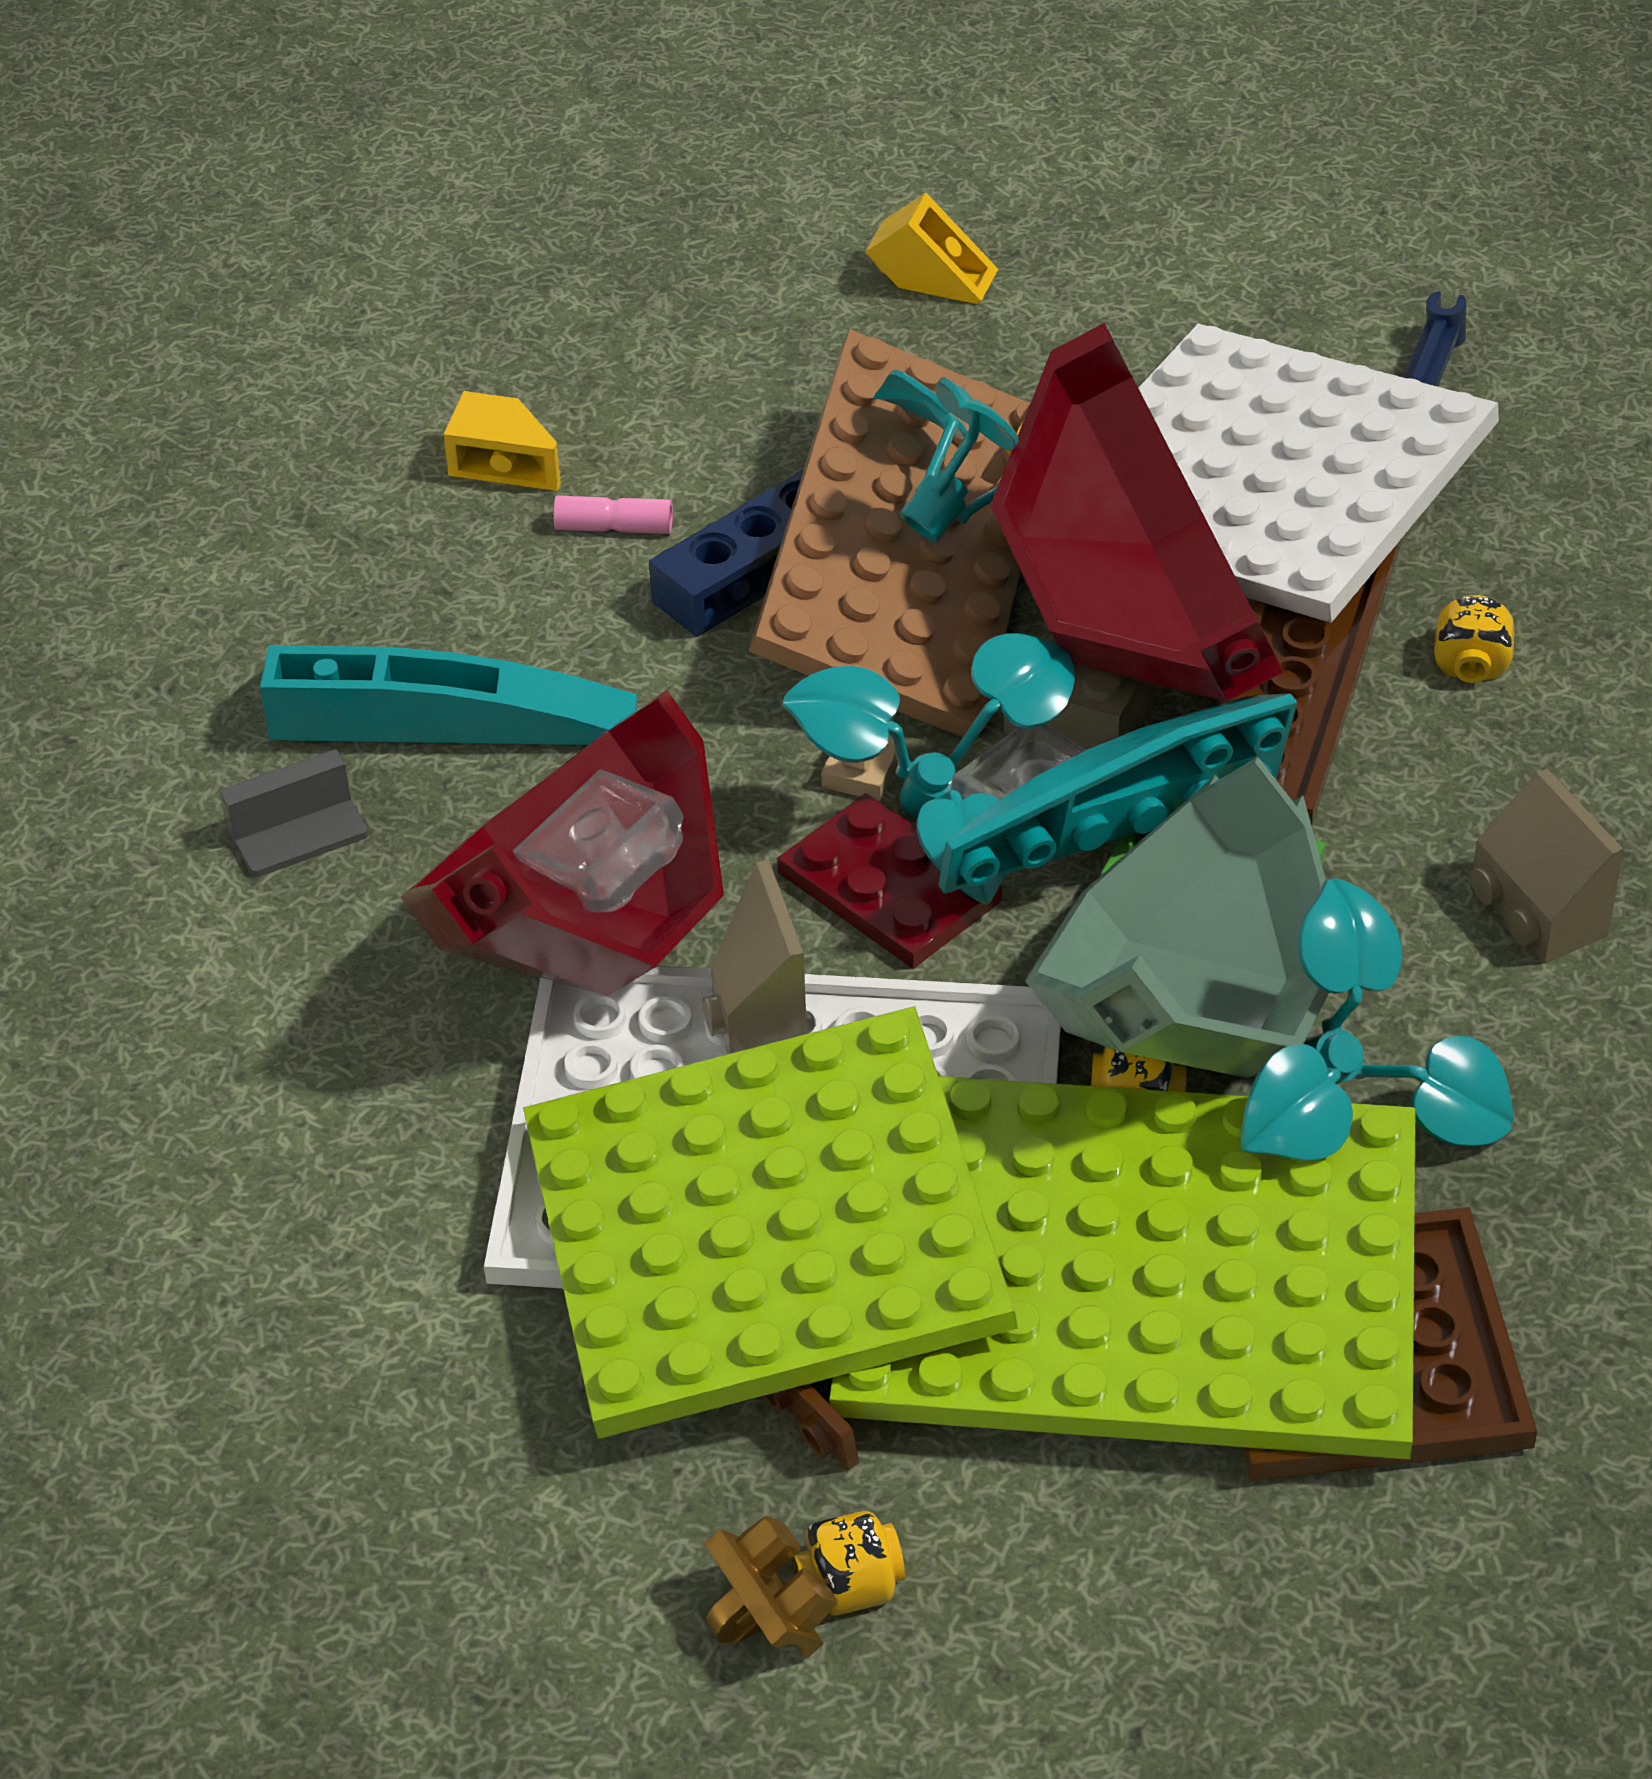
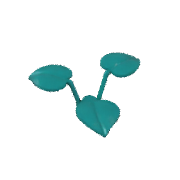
M893 370L875 393L874 399L898 405L944 429L924 479L915 489V494L899 513L904 522L927 540L937 543L955 519L965 525L975 512L993 501L998 485L966 505L964 498L969 491L960 480L954 477L980 433L1006 450H1013L1017 446L1019 439L1013 428L995 410L981 401L973 400L966 390L953 381L941 377L935 384L934 393L908 374L900 370ZM956 417L969 424L968 431L966 427L962 424V422L958 420ZM953 436L964 439L945 470H940Z
M1014 633L995 636L978 649L972 660V682L982 695L991 700L981 710L949 757L941 753L932 752L920 755L913 762L909 761L903 730L899 724L890 721L899 707V694L887 679L866 668L839 666L811 674L787 692L784 696L782 707L796 719L805 735L818 749L843 762L860 763L875 758L885 749L889 735L891 736L898 761L896 774L899 777L905 778L900 790V803L906 813L917 819L916 833L918 840L926 855L941 872L946 841L1000 800L985 793H975L962 800L960 793L955 790L959 779L957 769L960 762L992 715L1001 708L1003 714L1013 725L1022 729H1032L1050 723L1065 708L1073 690L1075 670L1070 655L1066 650L1061 649L1058 644L1037 637ZM1007 874L993 878L983 885L968 886L960 890L976 901L987 905L995 896Z
M1333 878L1324 881L1318 897L1306 912L1299 929V961L1304 973L1321 990L1332 994L1348 991V996L1332 1017L1323 1020V1033L1306 1038L1304 1044L1291 1045L1278 1050L1264 1063L1253 1083L1245 1106L1240 1149L1247 1153L1274 1155L1297 1161H1314L1332 1155L1343 1146L1348 1138L1353 1117L1349 1096L1336 1084L1353 1078L1360 1080L1367 1077L1413 1078L1421 1081L1411 1099V1107H1415V1120L1424 1131L1441 1142L1461 1147H1474L1490 1144L1502 1139L1511 1131L1514 1121L1509 1085L1497 1056L1482 1042L1461 1035L1442 1039L1429 1049L1426 1056V1069L1417 1065H1367L1363 1062L1364 1051L1361 1043L1351 1033L1343 1030L1342 1024L1360 1004L1362 989L1379 992L1390 988L1395 983L1401 968L1402 945L1399 933L1389 914L1369 893L1341 879Z

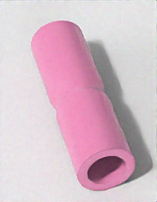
M560 495L555 497V530L593 532L616 530L621 533L671 534L673 522L672 500L640 498L611 500L607 497Z

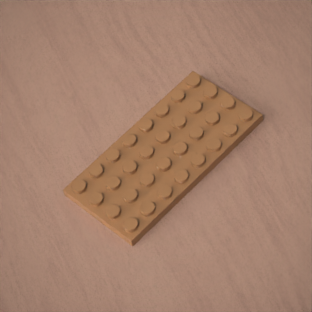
M849 329L839 353L748 652L808 676L824 669L839 666H857L869 669L887 679L897 690L900 697L898 712L964 737L981 710L989 702V698L982 695L972 682V660L978 649L986 641L1006 633L1021 570L995 517L991 503L975 512L965 525L955 519L937 543L922 537L904 522L899 513L915 494V489L924 479L944 429L905 408L880 399H874V395L888 374L893 370H900L908 374L934 393L935 384L941 377H945L966 390L973 400L981 401L995 410L1016 433L1024 421L1031 402H1026L992 388L984 382L970 379L941 367L931 360L922 359L895 348L880 339ZM956 417L958 420L962 422V424L966 427L968 431L969 424ZM980 433L975 444L954 475L969 491L964 498L966 505L999 485L1010 457L1006 449L998 446L982 433ZM953 436L940 470H945L964 439Z

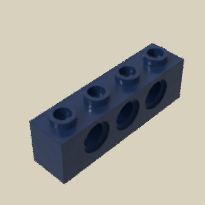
M804 469L650 559L649 573L652 603L694 636L699 637L765 597Z

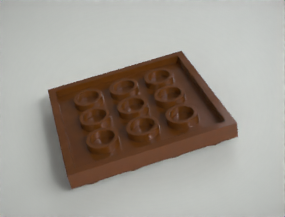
M1470 1207L1415 1213L1413 1443L1410 1460L1242 1447L1250 1481L1533 1449L1535 1447L1537 1428Z

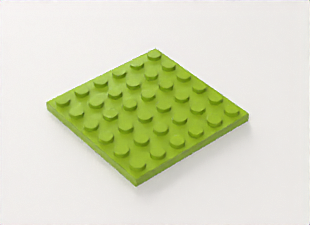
M916 1006L523 1107L591 1416L598 1439L1018 1329L1015 1309Z

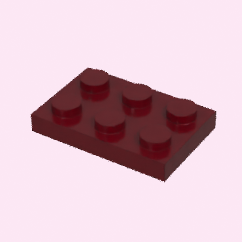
M867 793L860 796L777 857L779 874L912 969L916 968L1002 902L1001 885L991 902L987 905L976 901L960 889L944 894L938 885L940 871L924 852L918 840L916 827Z

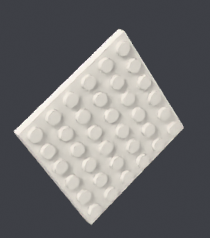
M1197 324L1139 387L1245 596L1332 623L1499 421L1498 403L1202 324Z

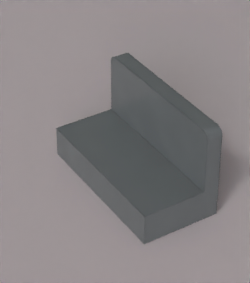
M336 749L219 790L227 832L253 877H261L368 837L367 826L351 801L346 766Z

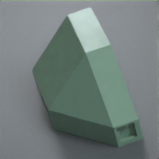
M1256 757L1221 779L1216 775L1213 776L1086 888L1072 906L1025 980L1065 1032L1119 1052L1245 1078L1257 1074L1269 1057L1278 1050L1291 1045L1304 1044L1329 995L1328 992L1317 987L1304 973L1298 955V935L1301 923L1306 912L1318 897L1324 881H1326L1304 796L1302 795L1292 801L1260 758Z

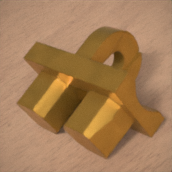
M765 1516L747 1528L740 1536L719 1529L704 1543L733 1586L712 1607L707 1615L709 1629L718 1642H734L736 1644L762 1630L772 1646L780 1648L793 1644L801 1656L809 1658L824 1644L814 1628L821 1623L837 1604L838 1600L824 1580L815 1572L802 1568L784 1585L776 1572L800 1551V1544L783 1522Z

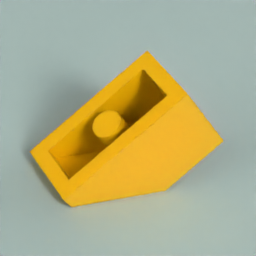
M927 193L922 194L883 220L865 251L878 269L886 274L898 288L978 304L982 301L998 271V268Z
M463 391L444 432L448 476L558 491L561 481L557 442L518 398Z

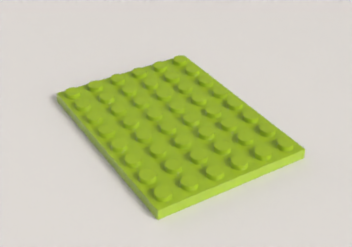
M938 1076L1015 1309L1018 1329L832 1377L830 1406L841 1417L1410 1460L1413 1443L1415 1107L1351 1103L1353 1110L1352 1124L1349 1136L1343 1146L1337 1152L1322 1159L1297 1161L1274 1155L1247 1153L1240 1149L1242 1121L1248 1096Z

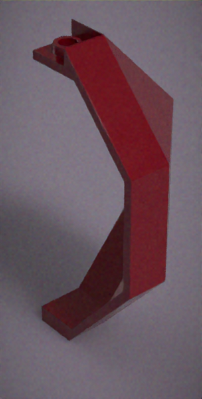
M1105 322L1053 349L1049 354L1019 431V442L1010 454L991 503V508L1045 623L1058 646L1068 652L1073 664L1226 702L1284 673Z
M665 690L619 721L475 830L405 892L401 899L439 950L606 996L612 995L657 967L724 896L702 737L668 690Z

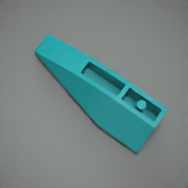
M269 645L260 685L269 740L589 745L619 721L636 711L638 707L637 694L577 676L505 660L454 652L398 647Z
M1291 694L1241 697L1139 728L1092 747L1034 777L991 805L946 841L938 883L939 887L946 894L968 886H980L993 878L1018 870L1037 868L1050 860L1082 850H1094L1104 843L1136 833H1148L1164 821L1213 776L1216 775L1221 779L1256 757L1260 758L1274 778L1277 779L1297 701Z

